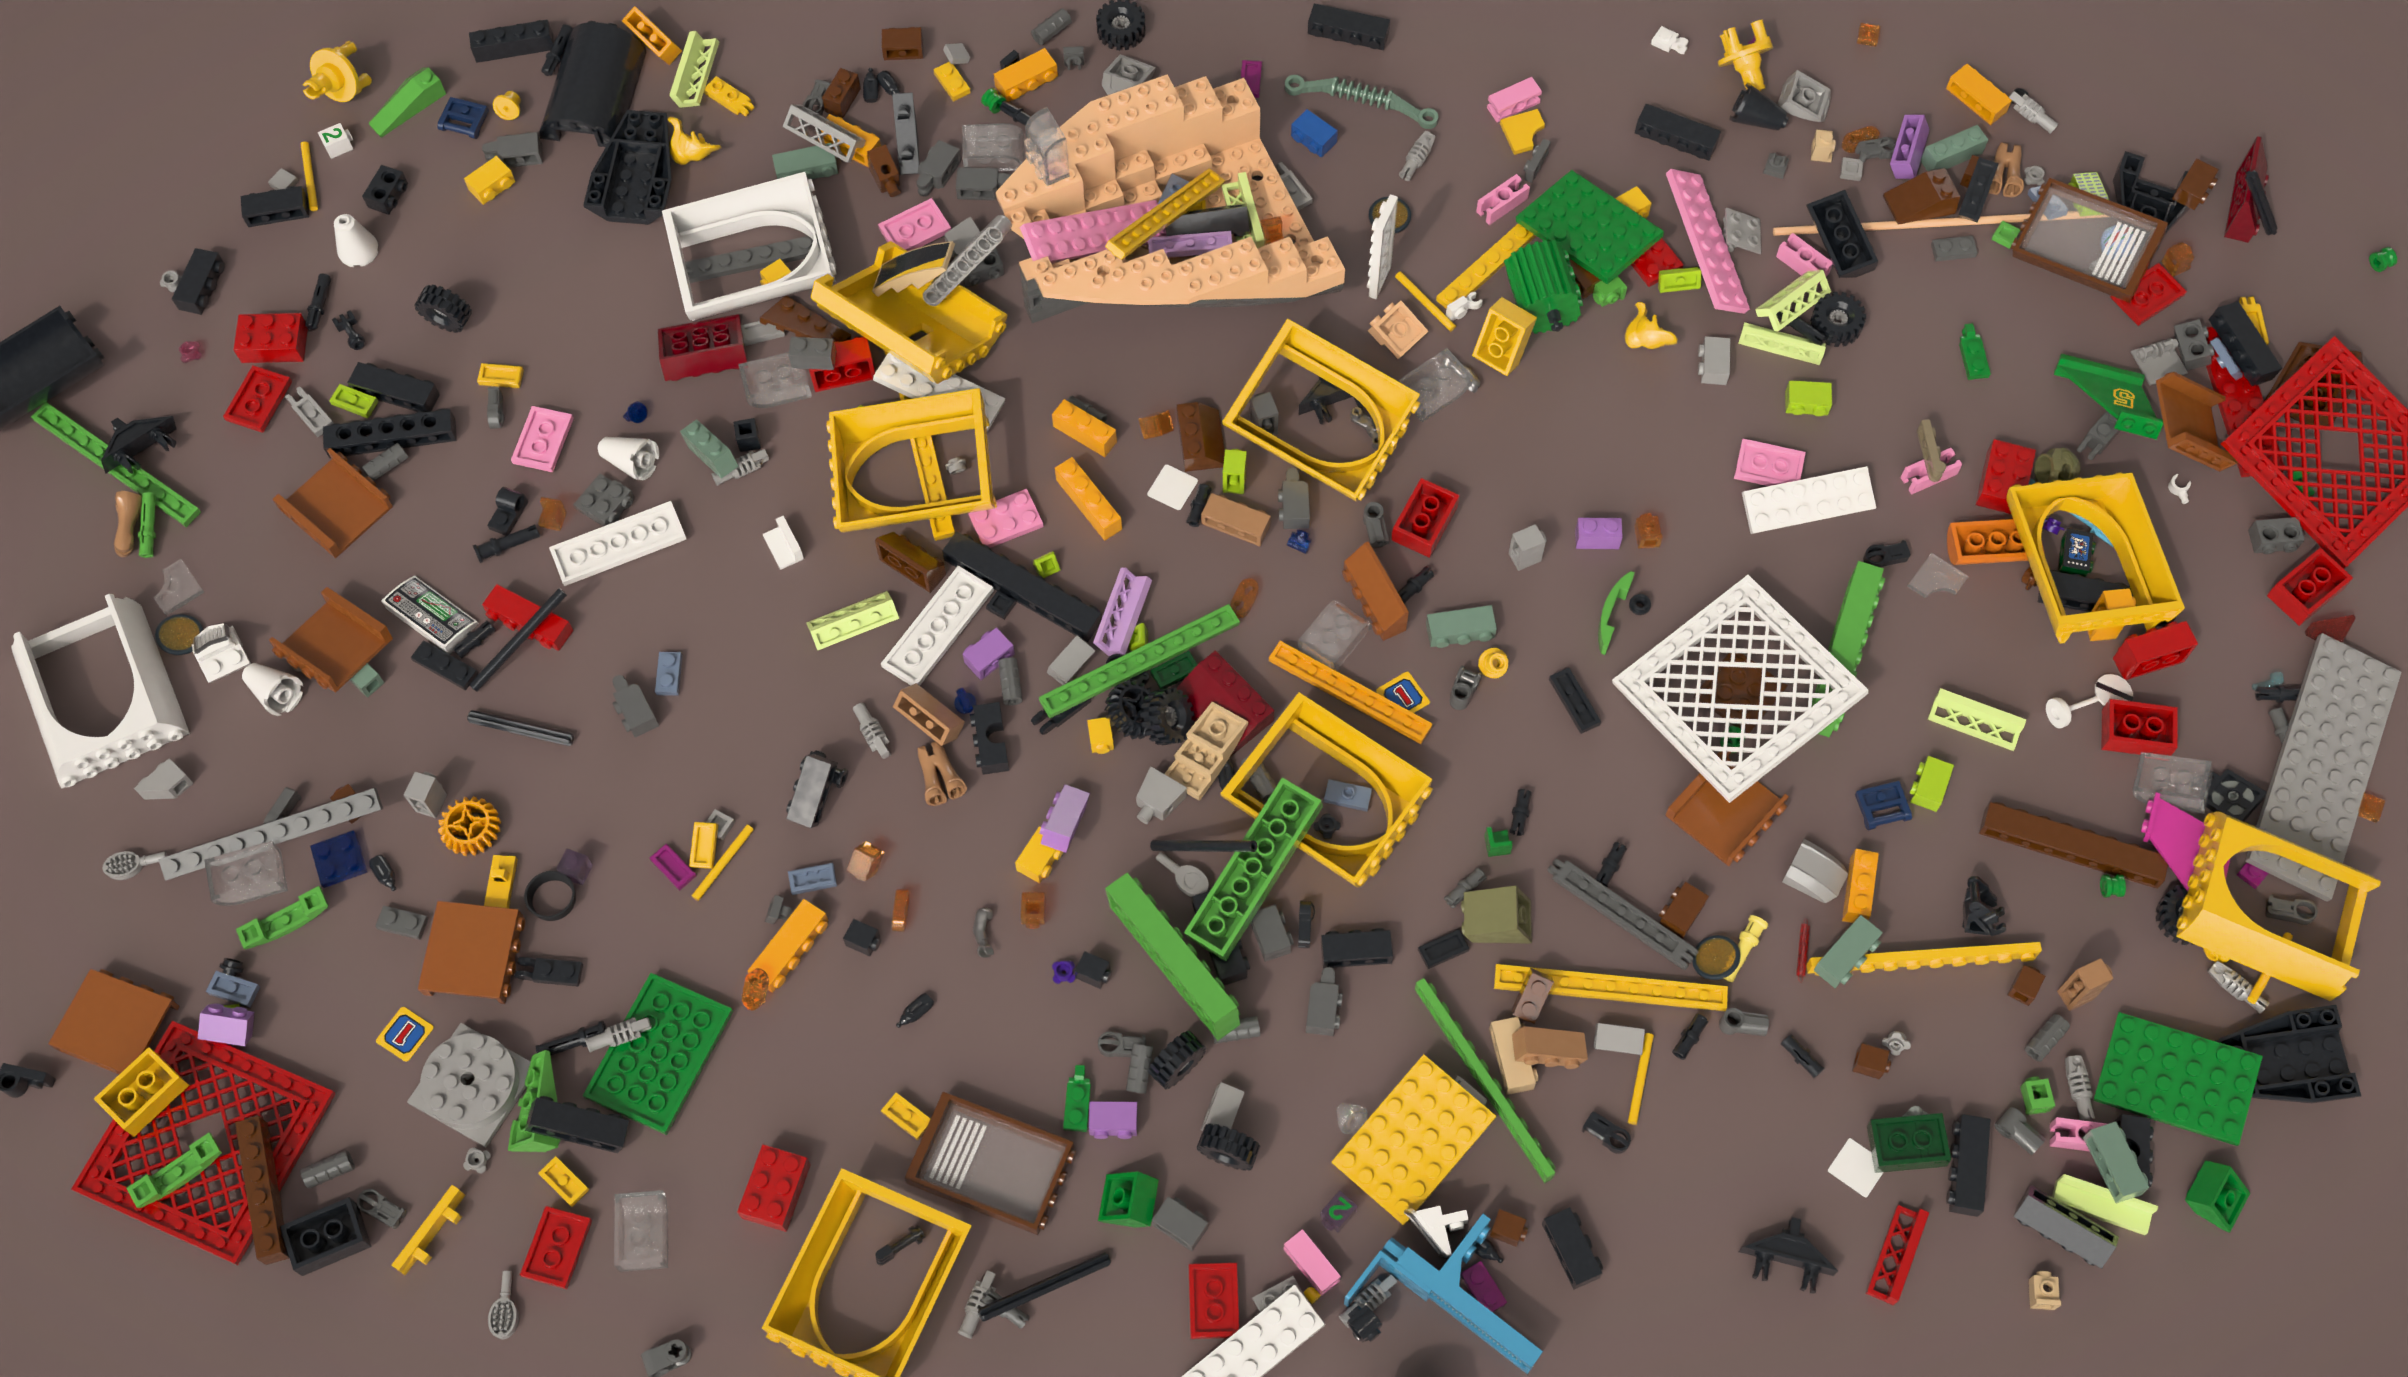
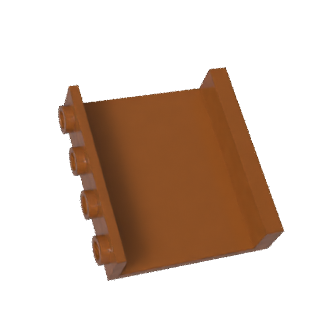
M2176 372L2167 373L2164 377L2156 380L2168 448L2219 472L2238 464L2229 452L2219 448L2211 407L2225 401V396Z
M329 448L327 452L332 459L287 499H284L278 493L272 500L280 511L336 559L393 506L389 501L390 495L384 489L378 490L375 487L376 483L369 476L364 478L361 475V470L355 464L349 465L347 458L341 452L335 453Z
M326 587L320 592L326 603L283 643H280L273 637L269 641L274 647L272 651L280 659L286 658L293 668L297 669L299 667L309 679L315 678L322 688H329L336 693L393 638L384 624Z
M1723 751L1717 754L1721 760L1723 759ZM1727 752L1726 761H1732L1729 759L1731 752ZM1728 766V767L1732 770V769L1735 768L1736 766ZM1699 773L1668 807L1665 816L1727 866H1730L1734 861L1738 863L1746 854L1744 850L1748 845L1750 847L1754 846L1760 838L1758 834L1762 830L1766 832L1774 822L1771 819L1776 814L1780 816L1788 807L1785 803L1789 796L1784 794L1780 799L1757 781L1729 803Z
M437 901L418 990L426 996H433L434 992L492 998L496 999L500 1004H505L506 998L511 994V975H514L516 970L515 955L519 953L521 947L520 932L525 928L523 914L518 909Z
M90 969L48 1044L57 1051L120 1074L148 1048L169 1008L178 1010L180 1006L173 1001V996L165 992H161L159 995L153 992L154 989L144 984L138 987L133 985L134 982L122 976L120 979L114 978V974L107 970L100 969L98 972Z

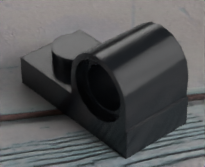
M502 487L496 496L498 508L489 521L488 528L502 535H509L528 503L525 495L507 487Z
M3 1063L0 1069V1090L12 1098L21 1097L29 1086L37 1089H42L43 1086L53 1088L56 1080L46 1072ZM15 1080V1084L9 1088L11 1082Z

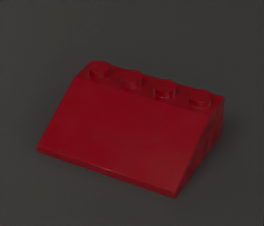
M2260 136L2256 137L2236 171L2224 234L2226 238L2249 243L2252 236L2257 235L2260 227L2257 220L2260 217L2245 179L2247 176L2246 172L2257 171L2263 188L2266 186L2269 175L2266 174L2267 161Z
M740 314L658 329L659 360L665 381H677L685 377H699L702 374L720 373L723 370L741 369L744 366H748Z
M1216 650L1202 660L1177 687V690H1182L1183 695L1189 697L1187 702L1192 703L1193 707L1190 709L1194 711L1195 716H1192V720L1195 722L1211 702L1248 721L1249 724L1231 756L1274 721V709Z

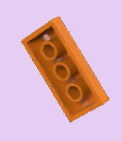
M2013 519L1950 523L1948 527L1947 549L1949 559L1953 565L2028 561Z

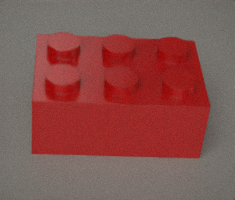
M301 313L239 314L233 350L241 363L304 362L308 328L305 327L306 321Z
M855 337L852 340L834 342L836 348L834 370L809 369L815 392L873 380L875 375L868 340L865 337Z
M1993 439L1986 454L1975 505L2011 514L2007 503L2008 490L2014 485H2029L2036 450Z
M1421 478L1393 527L1391 541L1430 558L1458 508L1460 495Z
M2319 548L2281 579L2268 593L2267 597L2300 626L2344 590L2353 577L2322 548Z
M2175 621L2167 624L2162 629L2152 628L2142 635L2137 636V634L2128 636L2124 639L2125 642L2122 646L2118 648L2113 660L2122 678L2129 680L2185 662L2198 645V642L2187 621L2181 623Z
M2109 699L2103 707L2101 750L2170 758L2178 748V707Z
M762 1144L737 1211L740 1217L744 1220L787 1232L811 1166L808 1158Z

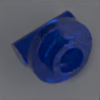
M636 401L628 407L623 418L628 422L641 423L647 417V408L643 403Z
M1297 530V532L1291 533L1287 546L1307 554L1312 539L1309 538V533Z
M960 688L956 691L958 696L954 701L955 708L963 714L971 713L973 705L977 704L976 698L971 693L966 692L964 688Z

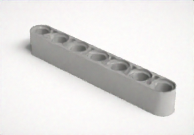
M996 216L948 265L947 270L931 282L923 293L924 301L931 306H937L1004 239L1012 227L1011 221L1006 216Z

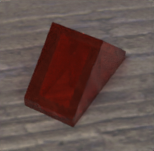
M2355 615L2312 622L2305 630V634L2315 641L2317 636L2323 633L2343 642L2356 619Z

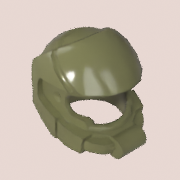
M2052 448L2046 454H2041L2035 462V483H2051L2055 480L2067 481L2078 478L2081 464L2077 457L2067 448Z

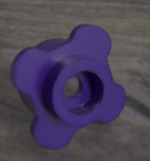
M2051 517L2044 521L2042 527L2058 535L2060 529L2065 530L2063 527H2060V521Z
M1072 961L1053 963L1054 983L1060 984L1065 981L1072 983L1075 981V975L1073 974L1075 964Z

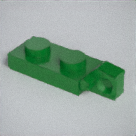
M1973 323L1965 324L1962 329L1963 336L1960 337L1959 347L1968 380L1989 378L1991 373L1982 339L1979 334L1975 335Z
M1076 1065L1074 1078L1069 1077L1067 1083L1064 1131L1087 1132L1091 1084L1090 1079L1085 1078V1065Z

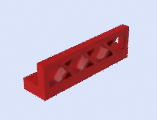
M1896 1206L1866 1294L1891 1305L1899 1301L1929 1212L1923 1209L1914 1212L1903 1206ZM1900 1213L1913 1218L1910 1227L1901 1228L1898 1221ZM1900 1234L1904 1246L1902 1249L1894 1251L1890 1242L1891 1238ZM1892 1256L1896 1269L1887 1273L1883 1266V1261ZM1885 1279L1889 1287L1887 1295L1873 1290L1876 1281Z

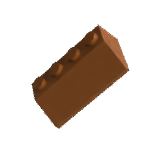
M1369 541L1365 542L1344 561L1342 575L1347 583L1350 582L1352 585V593L1355 599L1361 601L1364 615L1367 618L1370 617L1373 631L1376 635H1380L1384 641L1406 631L1409 611Z

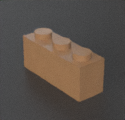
M1211 493L1201 514V524L1261 546L1270 528L1271 516L1263 510H1254L1244 503H1236L1223 495Z
M917 683L900 690L893 705V708L941 746L956 740L965 721Z
M2100 958L2077 969L2057 992L2068 1010L2071 1011L2094 1000L2114 979L2112 971Z
M1523 1026L1512 1034L1515 1061L1524 1062L1526 1065L1539 1063L1545 1064L1546 1067L1559 1065L1565 1066L1566 1069H1575L1581 1063L1588 1060L1585 1034L1582 1032Z

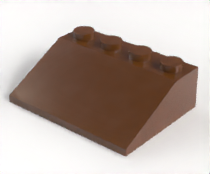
M2298 342L2266 399L2311 358L2322 345ZM2349 350L2363 364L2362 353ZM2326 374L2318 381L2319 383H2326ZM2331 374V384H2341L2339 374ZM2317 387L2318 397H2327V388ZM2312 388L2303 396H2313ZM2332 388V398H2341V389ZM2346 389L2347 398L2352 391L2351 389ZM2303 400L2304 410L2313 411V401ZM2297 401L2290 409H2299V402ZM2318 401V411L2328 412L2327 402ZM2332 402L2333 412L2339 413L2342 409V403ZM2290 413V418L2299 422V414ZM2304 414L2305 424L2314 425V415ZM2319 416L2320 426H2329L2328 416Z

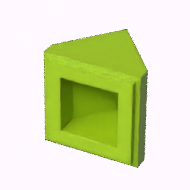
M1053 551L1033 560V566L1043 578L1061 570Z
M1144 623L1135 626L1129 643L1130 651L1148 644V630Z

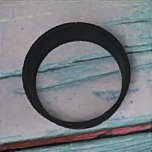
M546 871L536 875L528 883L525 889L524 900L529 911L540 919L556 921L564 918L571 912L575 904L576 895L573 883L568 876L558 871ZM556 880L566 883L572 890V897L568 906L555 915L543 916L537 914L533 907L535 891L548 881Z

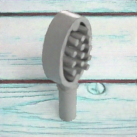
M119 852L107 858L102 869L108 877L114 880H126L136 876L143 866L159 862L158 859L168 855L166 852L139 857L134 852Z
M1162 852L1157 855L1156 860L1175 874L1176 884L1184 894L1192 897L1209 890L1208 879L1201 870L1190 865L1180 867Z
M503 1271L500 1299L493 1303L488 1315L490 1332L502 1340L512 1336L519 1321L518 1308L510 1300L512 1271Z

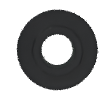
M1637 594L1630 599L1629 608L1636 615H1644L1649 612L1651 601L1646 595ZM1640 603L1643 607H1638L1636 604Z
M224 958L223 963H220L219 966L223 969V973L227 975L237 976V973L243 972V962L235 959Z

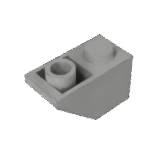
M169 758L165 762L160 763L156 770L148 777L143 778L134 789L144 800L175 799L188 789L193 782Z

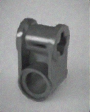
M1461 665L1450 695L1449 702L1452 708L1456 710L1467 708L1473 693L1479 685L1482 673L1471 672ZM1456 695H1463L1465 698H1458Z
M677 1339L659 1347L651 1348L641 1354L648 1377L663 1376L669 1371L687 1364L692 1356L690 1347ZM680 1348V1356L676 1357L675 1355L677 1354V1349Z

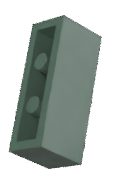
M1975 125L1926 146L1921 163L1927 171L1951 168L1971 159L1972 155L1979 156L1983 154L1988 138L1980 127Z
M818 146L772 155L777 179L802 172L806 173L807 179L830 177L838 174L835 156Z
M697 419L680 431L688 448L721 479L738 467L730 449Z
M1492 605L1427 614L1426 619L1430 647L1444 648L1449 644L1456 643L1465 645L1477 640L1486 642L1495 638L1497 630Z
M1860 915L1818 962L1813 971L1834 988L1840 983L1845 985L1853 976L1850 971L1854 967L1859 969L1867 960L1865 954L1869 950L1873 953L1882 943L1878 939L1883 932Z
M2117 1122L2091 1129L2083 1137L2116 1204L2141 1196L2149 1189L2147 1176L2141 1172L2137 1164V1157L2130 1150L2126 1142L2125 1133L2119 1128Z

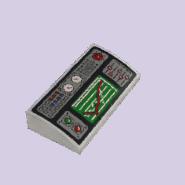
M416 576L398 585L381 600L387 610L449 655L454 651L453 647L468 636L467 634L470 631L472 632L479 624L475 619Z

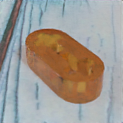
M1867 126L1849 132L1843 138L1842 148L1848 153H1855L1859 142L1879 139V130L1873 126Z
M1254 579L1242 580L1231 600L1230 606L1237 618H1244L1248 615L1258 596L1259 587ZM1249 586H1251L1252 590H1250L1248 595L1246 596L1245 588L1248 589ZM1241 601H1244L1243 608L1236 610V606H1239Z
M896 890L892 931H905L909 906V890Z
M756 968L747 974L745 978L742 1002L751 1011L758 1009L766 1000L769 977L763 969Z

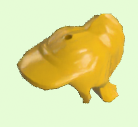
M675 117L668 118V121L674 126L673 136L669 144L670 155L677 164L685 165L690 161L703 160L712 152L721 149V145H711L705 142L701 133L698 134L699 140L694 131L691 132V136L684 134L681 120Z
M1638 302L1635 304L1639 311L1638 315L1631 321L1625 332V342L1630 348L1643 346L1648 349H1656L1665 345L1677 344L1678 339L1672 332L1658 326L1657 315H1653L1652 321L1647 319L1648 310L1645 303Z

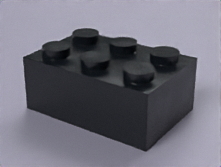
M350 1197L280 1226L292 1268L301 1276L371 1247L357 1203Z

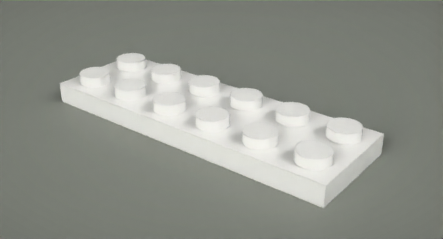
M1391 194L1387 202L1383 201L1379 212L1381 215L1379 218H1375L1372 226L1374 232L1371 237L1373 244L1370 249V254L1372 255L1369 261L1371 267L1368 272V277L1370 278L1367 288H1369V297L1377 299L1392 263L1398 197Z
M890 353L886 355L873 378L874 381L911 399L980 388L985 403V414L989 419L990 425L987 426V432L1005 403V398L955 374L948 380L936 384Z
M1867 467L1742 492L1751 534L1876 509Z
M669 501L549 547L561 580L564 586L684 541L686 536L673 504Z
M957 566L881 662L882 668L909 685L917 683L920 686L993 593V587L960 566Z
M1294 1285L1182 1377H1262L1326 1324L1299 1288Z

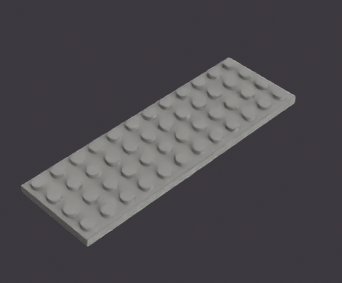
M2323 633L2317 636L2256 827L2343 863L2401 671ZM2248 851L2245 862L2324 901L2332 900L2337 879L2274 853Z

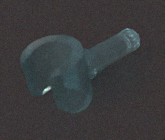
M2272 673L2270 680L2252 684V689L2255 690L2258 686L2276 687L2277 685H2282L2284 682L2283 673Z

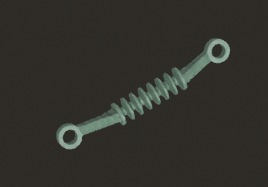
M1290 75L1285 80V91L1289 95L1296 96L1301 93L1322 91L1334 97L1336 92H1339V98L1341 99L1345 93L1348 101L1353 95L1354 102L1356 103L1360 97L1362 98V104H1365L1367 99H1369L1370 106H1373L1374 102L1377 101V108H1380L1385 103V110L1393 109L1400 111L1417 121L1424 129H1432L1438 124V113L1434 109L1426 108L1420 111L1394 94L1392 90L1385 95L1384 88L1381 89L1380 93H1377V87L1374 86L1373 90L1370 91L1368 84L1363 90L1362 83L1359 82L1355 88L1354 81H1351L1347 86L1346 79H1343L1341 84H1339V77L1336 76L1320 81L1304 82L1301 76ZM1297 83L1299 84V86L1293 88L1290 86V84ZM1426 116H1430L1433 118V120L1426 121L1423 118Z

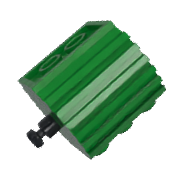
M1551 239V241L1542 240L1543 242L1536 241L1532 245L1527 244L1524 248H1518L1517 252L1513 251L1511 256L1504 260L1516 305L1537 317L1532 330L1534 334L1546 331L1559 332L1565 325L1569 326L1572 321L1576 322L1578 320V317L1581 315L1580 307L1583 306L1580 289L1575 281V274L1569 262L1567 249L1562 250L1561 243L1556 242L1555 239Z

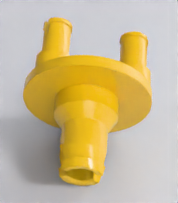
M1763 19L1751 23L1756 41L1749 45L1743 46L1740 44L1736 27L1724 30V34L1720 38L1724 46L1725 58L1718 61L1719 67L1733 64L1735 70L1741 74L1744 86L1749 83L1759 91L1765 89L1760 69L1762 61L1760 54L1773 49L1770 36H1767Z
M347 41L340 47L337 46L333 49L322 48L312 55L310 60L312 77L303 84V86L309 85V87L303 90L308 98L316 99L325 94L335 101L347 102L372 83V79L367 73H362L358 77L355 68L347 59L348 56L357 51L356 45L351 41Z

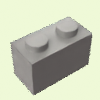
M1705 336L1703 344H1699L1698 357H1702L1701 362L1698 364V375H1701V383L1726 385L1730 375V338Z
M1536 524L1512 534L1508 554L1518 571L1542 560L1547 540L1542 530L1539 531Z
M414 772L404 793V797L415 812L437 818L447 796L442 785L437 781L436 776L429 772H424L423 774Z

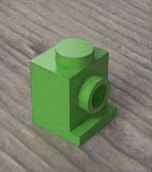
M1618 276L1609 284L1600 281L1594 287V301L1603 307L1607 304L1615 303L1619 298L1623 300L1625 299L1627 286Z
M2031 1077L2027 1078L2020 1086L2026 1107V1115L2050 1112L2055 1107L2048 1079ZM2033 1093L2038 1096V1099H2034Z

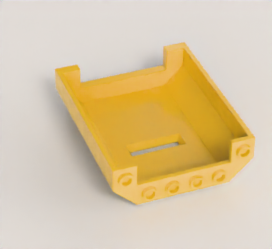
M892 241L878 247L875 263L872 266L832 286L834 277L829 274L814 281L811 299L817 303L820 309L936 384L948 380L952 375L961 372L967 366L973 365L977 360L986 357L1007 325L1005 323L1008 316L1006 313L960 284L937 306H931L923 299L924 291L933 280L919 289L911 284L898 293L893 288H890L880 296H876L872 290L881 265L896 256L908 252ZM921 330L927 334L916 341L909 338Z

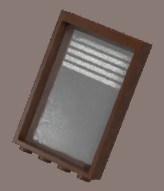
M2049 178L2047 183H2043L2040 187L2038 201H2034L2030 207L2029 213L2031 215L2029 219H2025L2021 225L2020 231L2022 233L2020 237H2016L2012 243L2013 257L2130 303L2167 230L2168 222Z
M942 1092L905 1175V1181L911 1186L1038 1235L1040 1229L1044 1230L1049 1220V1216H1046L1050 1207L1054 1208L1057 1202L1058 1194H1056L1059 1185L1063 1186L1067 1177L1066 1167L1068 1163H1073L1077 1151L1074 1150V1142Z

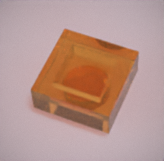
M1860 23L1857 44L1876 47L1880 26Z
M2364 792L2358 816L2377 823L2380 820L2385 800Z

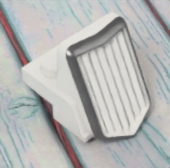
M227 624L208 626L195 636L193 640V653L208 683H212L251 664L233 626L229 627Z
M1440 1206L1415 1211L1413 1208L1404 1210V1214L1410 1218L1438 1252L1439 1256L1448 1258L1452 1255L1446 1228H1449L1450 1232L1464 1229V1224L1468 1223L1466 1210L1442 1215Z

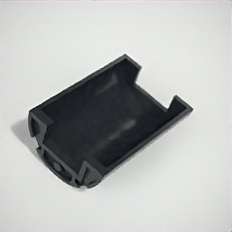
M588 21L587 23L575 26L570 32L539 131L540 139L560 141L562 135L560 130L594 134L598 146L606 147L624 114L630 109L646 56V50L642 42L613 23L605 24Z
M58 306L0 342V431L104 366L101 361L104 359V356L98 348L92 349L95 345L88 335L82 336L73 324L77 320L69 310L65 312L61 306Z

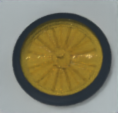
M1389 196L1382 197L1371 205L1368 216L1372 226L1375 218H1379L1381 215L1379 212L1383 201L1387 202ZM1399 198L1397 202L1395 233L1406 229L1411 221L1409 206Z
M185 614L172 615L159 623L155 631V640L158 646L166 653L185 655L193 652V640L195 636L203 631V627L192 616Z
M1721 935L1710 936L1702 940L1695 947L1698 950V954L1696 956L1692 955V964L1695 971L1703 978L1710 980H1719L1731 975L1737 969L1741 957L1738 945L1732 939Z

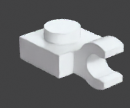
M1661 26L1653 37L1651 45L1668 53L1671 49H1674L1678 53L1684 54L1688 48L1686 45L1689 41L1683 37L1678 38V33Z
M1471 292L1466 298L1462 296L1447 305L1446 316L1451 321L1461 319L1466 315L1468 309H1479L1482 306V300L1472 301L1476 298V293Z

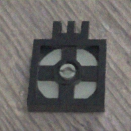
M2207 769L2204 775L2199 777V782L2196 781L2193 784L2197 791L2204 794L2200 798L2199 804L2213 812H2222L2243 822L2265 799L2267 794L2266 791L2229 769H2226L2221 776Z

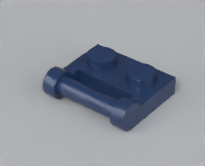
M450 97L439 118L437 128L441 131L450 130L466 134L470 138L477 139L489 109L485 105ZM453 119L472 125L471 127L450 123L449 120Z
M1899 781L1859 790L1855 793L1864 818L1865 827L1868 831L1875 829L1876 826L1900 820L1904 822L1912 820V813ZM1899 806L1900 809L1899 812L1873 817L1872 812Z

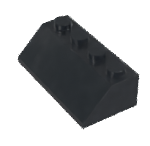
M1846 190L1806 205L1839 278H1856L1876 269L1878 259Z

